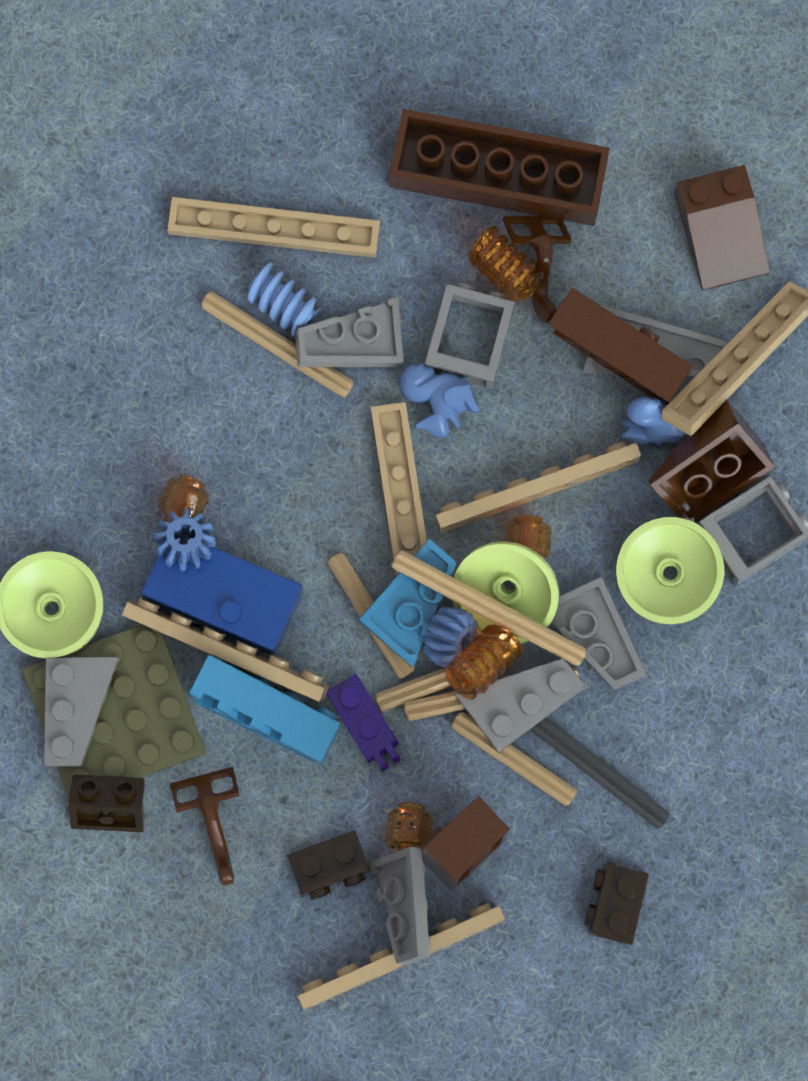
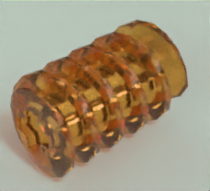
M491 226L482 232L473 243L469 252V261L473 266L478 267L480 273L487 276L492 284L497 285L498 290L501 293H505L510 301L515 303L523 301L530 297L539 287L543 280L544 272L535 273L536 263L534 261L527 262L528 257L524 252L517 254V245H508V237L506 235L499 236L500 230L496 226Z
M496 624L487 625L481 631V634H478L464 648V651L459 653L455 660L447 665V680L457 693L473 700L476 698L477 693H485L489 689V685L495 683L498 676H501L506 671V667H510L514 663L515 658H519L523 654L522 644L517 636L507 628Z

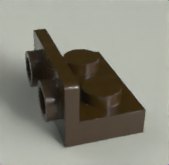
M73 775L68 805L71 829L143 832L145 780L133 777Z
M355 830L287 855L302 897L309 895L311 900L331 894L330 886L343 882L345 888L359 884L366 880L364 874L370 872Z
M611 862L606 863L605 870L598 868L593 885V890L599 891L596 905L589 904L584 925L591 926L589 935L632 945L649 876L648 873L616 866L615 863Z

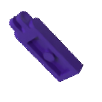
M357 674L328 690L327 697L368 763L375 760L383 772L388 769V766L381 755L387 752L394 764L401 761L394 747L399 745L396 737Z

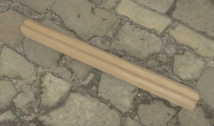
M398 551L391 564L393 569L573 665H580L587 650L581 645L405 551Z

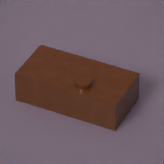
M571 288L548 323L549 332L649 397L657 398L666 405L670 403L693 367L658 344L657 342L660 337L649 329L642 326L638 331L574 288Z
M478 796L444 829L439 826L423 841L426 844L423 848V861L452 891L505 842L510 828Z

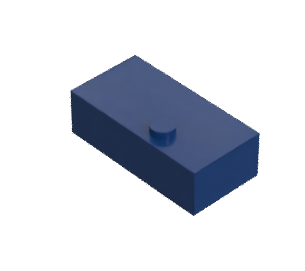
M182 535L180 544H187L189 536ZM215 547L209 548L211 551L210 559L199 557L200 567L198 569L193 567L191 562H186V570L181 571L179 561L168 567L165 561L167 556H158L141 593L143 598L159 604L160 607L168 611L183 614L198 624L220 630L226 636L235 640L252 644L270 655L276 654L303 594V586Z

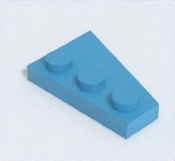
M428 539L414 555V557L450 576L457 563L431 539ZM399 572L358 621L413 668L422 646L423 638L427 634L426 627L430 625L431 617L435 614L443 595Z

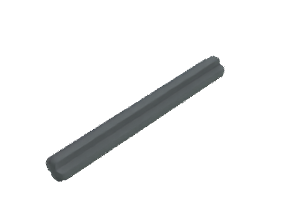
M547 717L530 729L655 828L660 829L669 819L670 813Z

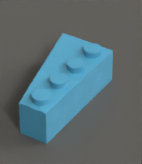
M208 655L189 692L194 703L322 766L341 728V724L335 721L337 718L335 713L320 706L314 710L303 704L305 699L287 690L285 693H282L272 688L273 684L258 675L251 677L240 671L241 668L239 666Z

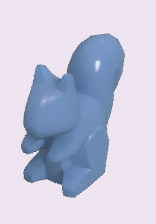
M424 363L408 366L400 376V389L403 396L414 403L429 401L433 411L432 414L418 421L415 427L417 429H425L437 438L448 436L449 420L456 428L461 426L459 413L465 410H469L472 413L480 411L467 377L462 378L459 375L447 372L435 374L434 368L425 366Z
M642 396L632 400L626 411L629 419L622 420V425L628 429L627 432L622 434V438L638 445H647L651 442L656 444L658 449H661L664 442L677 443L678 445L686 433L662 420V410L667 405L653 397Z

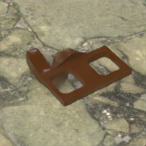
M504 216L502 221L512 243L531 244L536 251L537 262L533 275L532 302L539 320L543 323H549L557 311L555 304L548 296V279L552 264L553 244H570L572 239L563 220L547 216ZM511 224L526 225L531 236L516 235ZM543 224L558 225L563 236L548 235Z
M233 767L170 783L176 813L197 808L202 813L214 853L219 880L223 886L233 884V868L218 816L220 801L240 796ZM224 777L232 778L233 788L231 790L221 793L213 792L211 783L214 780ZM190 786L197 787L198 797L196 799L183 803L178 802L176 792L179 789Z

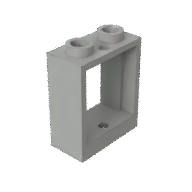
M455 283V286L447 284L425 366L433 367L435 374L453 373L462 378L467 377L472 384L492 389L515 302L510 301L509 297L503 293L492 291L487 295L476 292L473 286L465 283ZM453 300L503 313L489 366L438 353Z
M771 476L698 523L718 544L723 557L724 570L735 586L808 539L807 519L800 511L795 512L788 502L790 500L788 491L781 482L775 483ZM765 495L792 535V538L746 566L718 524Z

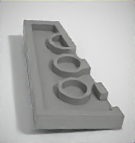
M602 305L604 309L638 331L643 326L659 336L658 344L693 366L686 378H694L729 343L726 340ZM587 356L583 373L616 375Z

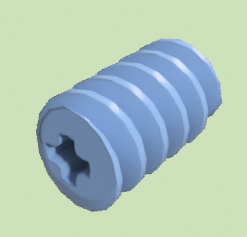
M270 262L251 281L247 290L249 292L247 299L252 304L259 302L258 308L261 312L270 310L269 317L272 321L281 319L280 326L282 329L287 330L292 327L291 335L295 338L297 329L314 324L324 307L317 311L313 309L317 300L315 297L304 302L303 297L306 292L304 288L293 293L292 289L295 284L293 279L283 285L281 283L284 276L283 271L278 272L274 276L270 275L273 268V263Z

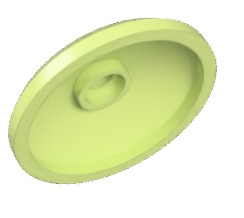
M663 517L644 523L628 536L618 555L616 576L623 598L637 614L655 623L667 625L681 624L699 617L715 602L723 585L724 562L718 544L700 525L683 518ZM668 567H673L677 570V577L673 580H668L663 575L664 570Z
M504 541L480 546L463 559L454 575L455 579L545 627L550 625L558 608L559 587L552 568L537 552L518 543ZM511 581L515 588L509 590L505 588L503 582ZM453 601L454 608L458 607L467 610V613L473 614V618L478 622L476 632H478L479 638L499 645H516L528 642V640Z
M54 551L29 555L14 564L0 582V629L14 647L27 655L42 659L68 656L85 646L99 628L104 609L103 593L100 584L90 568L71 555ZM49 603L58 604L59 609L56 614L49 615L46 613L45 609Z

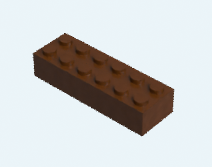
M403 109L389 175L390 188L595 226L610 148Z

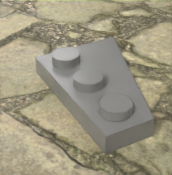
M398 297L389 299L386 303L374 307L367 306L358 309L357 312L339 318L336 316L298 328L295 333L298 367H401L404 363Z
M602 577L559 596L558 608L552 624L567 639L586 648L587 651L584 658L614 690L647 676Z
M118 657L46 658L45 767L83 766L102 705L109 691L108 688L119 662Z
M562 658L457 693L455 697L499 753L582 691L585 686Z
M408 847L368 862L371 874H378L381 888L376 891L379 903H386L389 917L387 918L386 928L396 964H411L430 958V937L427 923L428 903L425 896V865L422 848Z

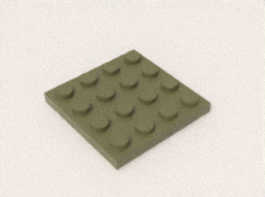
M142 624L85 645L75 653L61 657L119 658L83 766L57 767L68 800L73 775L143 778L207 754L163 633ZM46 660L22 669L44 732Z

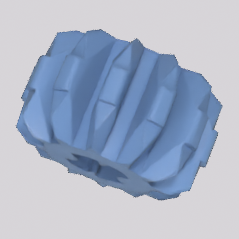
M187 508L184 509L183 517L180 518L177 513L171 511L169 513L170 522L160 520L158 528L161 532L154 534V542L160 544L156 548V553L158 556H167L165 561L168 567L179 561L181 571L186 570V562H191L193 567L198 569L200 567L199 557L210 559L211 551L209 548L216 544V538L210 535L213 532V525L211 523L202 524L204 515L201 513L196 514L193 519L190 518V510ZM182 535L189 536L188 543L185 545L180 544Z
M448 606L447 608L441 607L437 615L431 617V623L426 627L427 634L423 638L425 643L424 654L428 656V660L435 662L434 664L441 667L453 669L454 667L460 668L464 664L465 659L470 658V652L475 647L474 642L478 636V632H476L478 622L473 618V614L467 613V610L458 607Z

